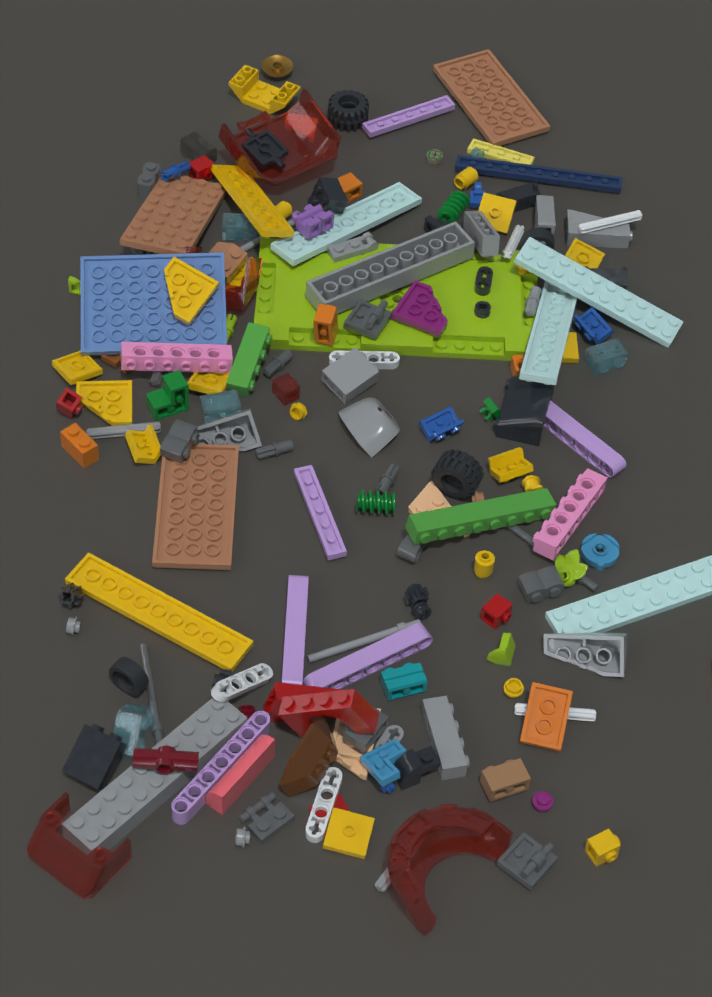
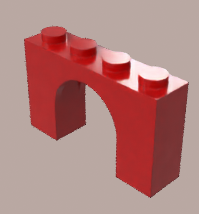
M356 689L282 697L278 714L301 738H303L310 725L322 717L321 715L335 717L344 721L357 735L376 733L379 713Z

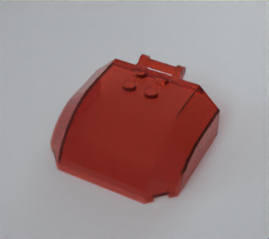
M306 88L302 89L299 101L288 112L271 118L267 111L260 112V115L244 122L239 121L236 125L240 133L233 135L226 123L221 124L218 136L235 162L247 175L270 186L280 185L335 160L341 141L340 135ZM263 121V123L250 129L255 134L262 133L268 129L289 150L288 155L281 159L286 164L284 169L281 170L276 164H271L262 169L244 151L242 143L250 138L245 134V130L249 126Z

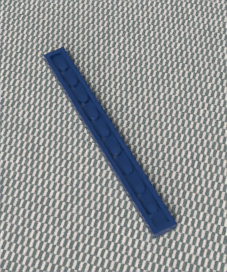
M457 155L455 171L459 172L467 167H472L477 170L479 175L621 193L622 177Z

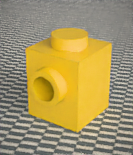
M608 828L587 839L585 852L597 867L605 862L610 863L618 857L621 843L619 838L615 834L613 835Z

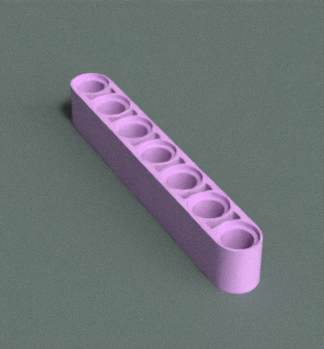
M550 401L544 427L609 478L614 477L626 468V461L619 453Z
M289 575L282 683L303 685L309 576Z
M415 623L308 674L304 678L303 684L341 689L425 649L432 643L433 637L422 623Z
M255 712L173 800L171 812L172 819L176 824L183 825L188 823L206 804V794L260 735H269L270 715L267 712Z

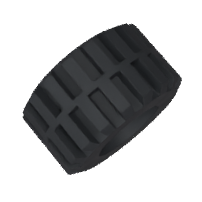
M343 90L333 94L328 102V122H330V125L334 126L335 129L347 132L362 129V123L368 121L369 102L365 95L353 90Z
M450 449L440 456L431 471V479L434 481V485L445 495L462 500L473 496L483 479L484 472H482L483 468L479 465L480 463L472 455L461 452V450L456 449L455 451Z

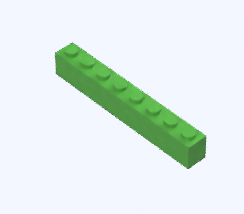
M544 488L410 514L405 528L414 545L425 544L431 541L548 519L553 509L556 508V503L548 489Z

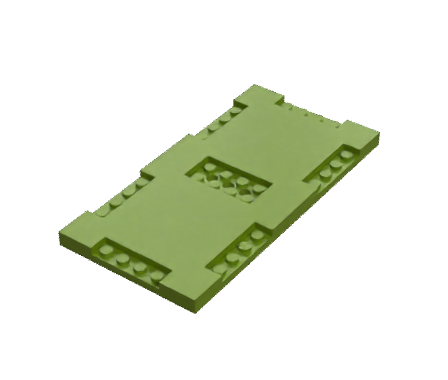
M260 239L254 324L270 328L272 342L270 346L267 345L266 349L333 352L350 351L356 347L359 351H392L400 356L511 361L512 355H523L526 353L538 309L537 306L533 316H527L525 312L526 299L530 294V289L533 286L538 287V276L533 273H526L525 275L518 273L519 269L513 262L520 250H515L511 259L504 258L503 251L502 255L498 254V256H492L491 258H485L479 253H474L473 258L418 280L432 287L435 299L437 298L442 308L441 311L448 320L447 327L440 337L390 319L376 340L344 327L345 320L355 308L353 307L337 314L339 329L334 345L316 343L313 320L317 310L306 298V282L398 244H378V248L374 251L335 263L327 250L292 266L270 249L271 243L279 239ZM483 266L490 267L493 270L491 290L486 296H480L475 292L477 271ZM412 283L401 287V290L391 291L367 302L378 306L382 300H386L388 305L385 309L393 312L398 305L394 301H401ZM486 301L491 305L489 317L484 319L476 317L474 310L477 302Z

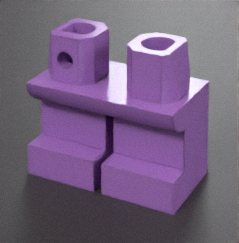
M309 204L305 206L303 213L298 210L293 212L292 221L296 223V230L310 240L333 228L334 213L330 210L324 212L320 204L315 207Z

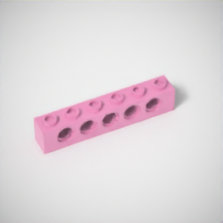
M121 342V370L172 372L180 370V372L230 373L232 368L233 356L231 345Z
M588 468L583 474H579L576 484L571 485L567 496L561 498L559 507L553 509L550 519H546L541 527V531L535 533L532 540L534 542L533 551L554 560L605 491L608 477Z

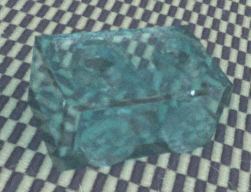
M223 213L222 240L252 241L257 238V230L245 214Z
M617 338L586 348L584 362L592 373L597 375L626 365L628 352Z
M236 390L200 396V409L205 423L241 411V403Z

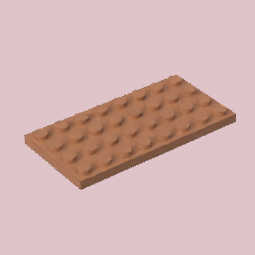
M489 49L433 65L434 73L488 143L493 146H502L550 131L551 126Z
M189 176L174 177L166 182L160 177L121 236L120 245L158 254L191 253L227 194L226 189L221 183L208 182L204 179L198 180Z
M193 444L189 458L185 459L182 463L162 456L152 567L231 570L239 445Z

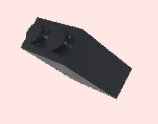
M95 723L92 726L84 724L62 771L99 790H103L108 785L127 744L121 741L123 737L113 732L108 735L103 732L105 728Z

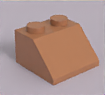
M217 242L209 253L224 252L226 287L246 264L248 253L234 243Z

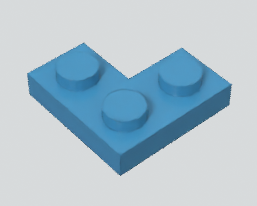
M395 738L360 756V762L383 787L401 778L400 771L393 763L407 750Z

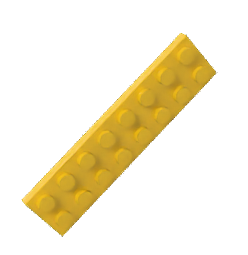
M212 164V173L262 237L285 239L286 237L294 236L295 231L243 166Z

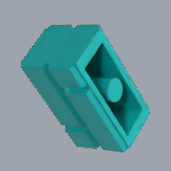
M406 663L403 667L395 669L389 667L380 673V684L387 701L426 692L427 678L420 663Z

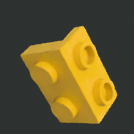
M148 424L145 431L127 430L125 438L135 463L156 464L161 456V446L153 426Z
M521 447L488 458L490 475L500 483L508 482L510 479L522 477L534 471L533 464L524 458Z

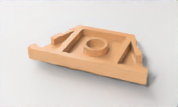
M430 481L408 506V512L415 514L451 507V505L437 486L434 485L433 481Z
M336 718L333 735L338 754L335 761L361 779L367 780L368 770L360 762V756L364 755V753L344 741L343 730L347 724ZM374 744L369 748V750L366 753L373 750Z

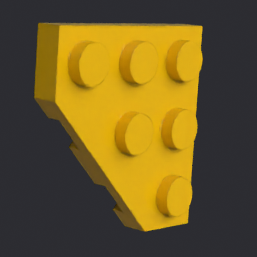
M173 257L164 269L172 310L176 319L190 326L219 287V282L178 258Z
M132 380L76 381V393L82 396V404L111 426L132 424Z

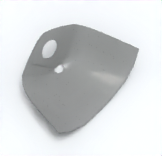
M376 398L362 399L339 411V415L349 431L371 458L400 431L394 417Z

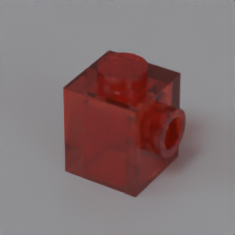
M286 373L272 380V393L285 406L300 399V386L295 378Z

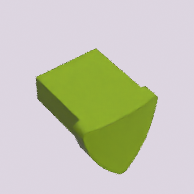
M503 633L499 648L488 653V661L511 666L516 647L511 633Z

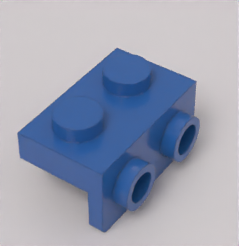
M593 307L580 317L576 313L573 315L576 320L574 322L575 326L580 331L583 329L589 342L593 341L597 346L614 333L612 328Z
M450 406L421 420L418 424L429 442L433 440L438 442L446 437L445 434L449 432L454 434L460 431V426L465 421L463 419L459 420Z

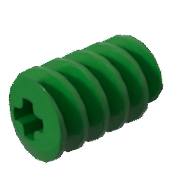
M453 191L437 212L439 221L441 223L445 221L449 223L457 222L470 204V198L462 191Z
M361 489L360 493L357 494L356 513L362 508L365 514L369 508L371 514L377 509L378 514L381 515L384 509L386 515H389L391 510L395 515L396 496L394 491L391 492L390 496H388L387 491H384L382 496H380L379 490H376L374 495L371 490H368L367 495H365L364 489Z

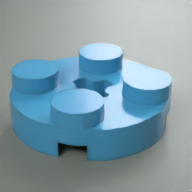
M593 533L584 538L580 556L588 565L601 571L617 562L619 544L610 535L603 534L601 536ZM596 549H603L604 551L603 553H599Z

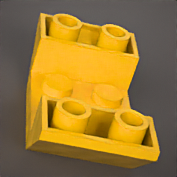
M244 65L228 82L230 88L243 104L268 114L284 108L301 90V86L288 81L281 88L259 80V70Z

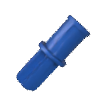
M188 161L178 165L173 164L169 169L161 171L160 177L165 182L174 177L178 178L182 173L189 171L191 165H189Z

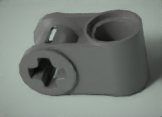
M407 534L399 545L397 556L416 563L426 543L414 545L409 534Z

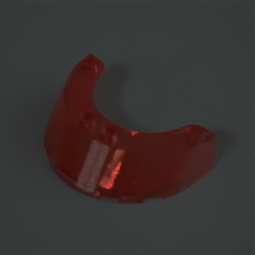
M443 804L437 808L423 809L409 817L398 828L391 840L388 852L390 880L409 918L424 936L436 924L435 914L430 909L425 897V882L432 868L443 859L457 854H474L496 861L511 846L513 832L491 815L479 809L458 807L457 804Z

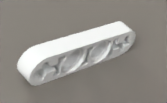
M349 351L331 352L329 364H332L336 359H339ZM362 351L368 360L371 358L378 360L377 362H371L378 369H396L399 366L400 356L396 352Z
M264 663L255 665L218 681L211 689V695L218 702H226L266 684L273 677V670ZM245 676L251 678L253 683H250ZM232 682L236 683L239 686V689L235 688L232 685Z
M329 767L325 777L321 780L305 831L306 839L312 843L322 841L325 836L342 784V772L339 768ZM332 775H335L336 778H334L333 784L331 786L329 785L330 778L332 777ZM330 792L333 797L327 800L323 799L321 794ZM324 810L327 812V815L320 818L315 815V812ZM319 823L318 832L316 835H313L312 832L316 824Z

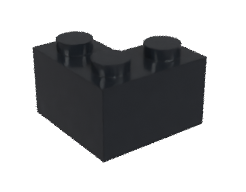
M319 177L314 185L311 196L308 198V205L311 204L315 207L320 204L324 212L330 210L335 214H343L348 203L338 178Z

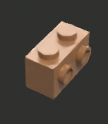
M521 758L516 760L510 759L497 766H488L482 770L480 783L490 802L529 790L531 777Z

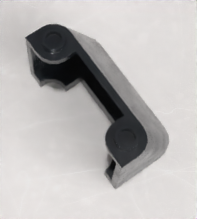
M520 375L511 376V379L506 381L505 389L507 393L500 418H496L494 423V429L497 430L496 437L539 447L555 385L527 382L519 379Z

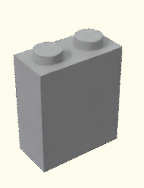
M355 347L323 369L321 380L346 404L378 381L379 369L367 359L362 351L360 352Z

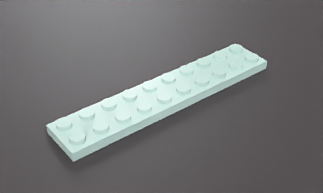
M398 182L346 207L343 214L334 213V225L328 231L310 240L298 231H295L293 237L281 238L272 242L270 249L289 264L295 266L327 250V247L330 245L344 242L420 205L422 198Z
M531 237L528 238L513 262L669 348L684 322Z
M546 280L519 379L527 382H539L545 385H556L577 298Z
M712 555L545 612V618L554 633H604L712 595Z

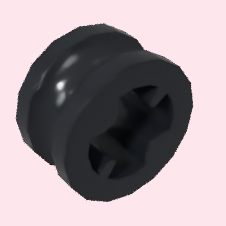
M486 301L477 302L474 310L476 317L482 319L489 317L491 305Z
M420 602L412 609V614L420 621L425 620L432 613L431 608L428 607L426 602Z

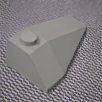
M251 408L197 426L200 437L196 444L239 445V451H247L262 446Z
M544 633L543 654L572 663L602 676L624 677L627 660V633Z

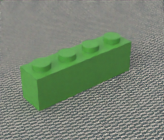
M248 323L226 382L227 392L249 397L250 391H254L256 385L255 378L261 372V361L265 360L267 345L270 346L272 342L269 327Z

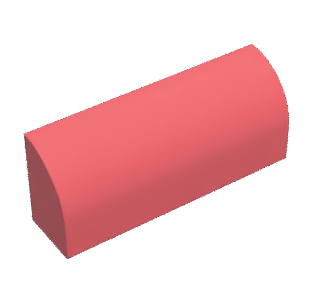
M260 735L206 794V805L223 815L275 758V739L268 735Z

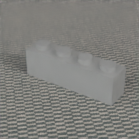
M464 211L463 230L475 242L474 247L479 254L485 258L498 256L500 235L481 211Z
M447 695L423 699L421 712L431 746L441 762L438 768L441 780L466 776L470 762L468 755H464L463 738H459L458 721L453 718V704L449 703Z

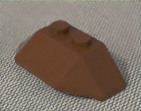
M321 717L310 725L289 758L284 770V777L279 783L284 794L288 797L318 786L321 779L325 777L331 763L337 757V745L326 718Z

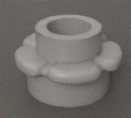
M69 617L66 633L71 634V636H74V633H79L81 621H77L78 617Z
M243 826V829H236L235 846H242L244 848L245 844H249L250 831H245V826Z

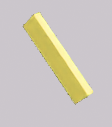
M473 139L467 148V153L491 160L533 165L535 160L533 156L497 145L493 146L490 143Z

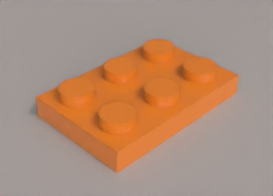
M532 682L519 743L560 752L573 691Z

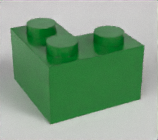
M180 370L162 375L163 388L146 393V406L155 421L189 410V387Z

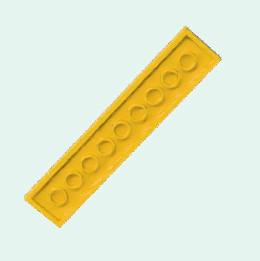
M89 552L65 578V584L68 585L74 582L76 587L82 586L81 590L87 596L222 669L232 670L233 672L254 645V641Z

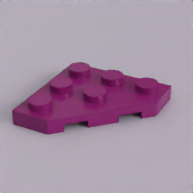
M416 280L391 314V319L437 337L442 335L448 324V320L443 315L437 298L435 299L432 287Z

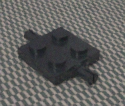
M250 128L245 130V134L250 138L242 143L241 148L262 169L271 164H276L281 170L286 167V164L281 159L288 155L289 150L268 129L257 134Z

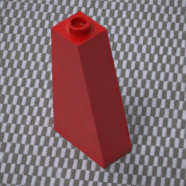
M275 682L263 704V708L270 715V722H285L278 715L282 697L343 689ZM321 715L326 719H336L335 717Z

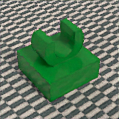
M490 397L486 398L483 402L487 407H483L480 413L483 416L489 413L485 417L488 422H491L494 416L499 419L501 410Z

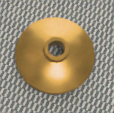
M273 55L262 61L261 68L269 76L284 77L293 71V62L285 56Z

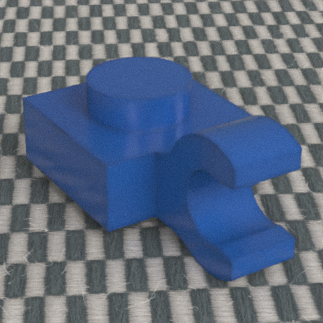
M474 182V189L469 193L470 208H479L483 193H487V191L481 190V182Z

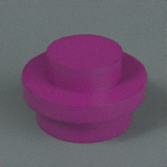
M539 791L534 794L532 804L537 811L546 812L553 806V797L548 792Z

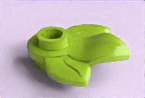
M577 549L571 550L565 557L558 555L555 561V567L564 582V587L574 585L576 580L581 579L588 569V565L580 563V554Z

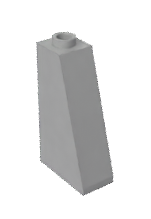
M536 195L535 228H545L554 236L556 226L553 196ZM537 240L538 242H540V243H542V244H544V245H547V244H548L547 242H545V241H543V240Z
M567 209L565 221L567 246H571L575 238L592 247L628 248L629 242H632L633 232L630 231L629 224L581 234L578 230L579 224L602 219V217Z

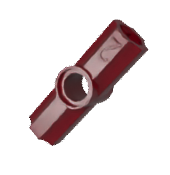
M167 745L160 746L158 749L134 748L133 768L155 769L161 774H170L174 770L195 772L198 770L199 752L176 751L174 747Z

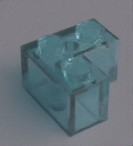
M127 702L117 711L114 733L123 737L121 741L127 744L123 754L133 756L134 748L144 749L145 739L142 738L143 732L147 730L148 726L151 727L153 722L151 707Z

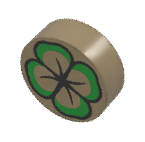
M431 149L427 152L426 160L433 165L440 164L443 160V153L440 150Z

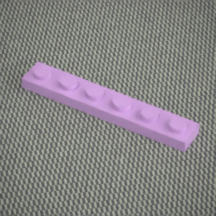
M446 95L362 123V129L371 138L455 110V104Z
M313 466L295 468L294 476L327 559L332 560L347 556V550Z

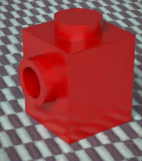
M203 155L189 162L191 168L188 171V176L207 181L215 177L211 170L212 164H215Z
M66 387L56 402V410L72 419L75 414L78 416L83 409L82 396Z
M497 593L482 607L480 619L496 630L503 623H507L512 617L513 604L507 598Z

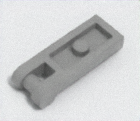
M366 232L360 237L328 246L327 252L335 263L374 251L379 245L376 240H373L372 234Z

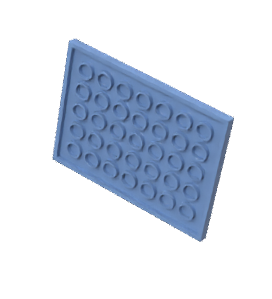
M224 252L80 256L81 356L121 354V342L227 345ZM173 257L178 258L219 282V287L190 326L176 319L172 310L164 269Z

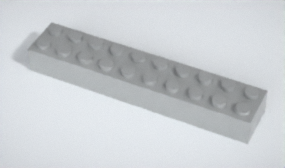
M455 221L307 281L306 298L316 310L319 304H328L337 307L338 314L355 307L360 300L370 301L411 284L415 280L418 281L473 258L475 242Z
M211 698L152 748L158 749L160 746L167 745L174 747L176 751L199 752L197 772L174 770L170 774H161L155 769L133 768L131 765L62 823L63 837L94 864L193 779L245 724L248 718L228 701L218 702Z

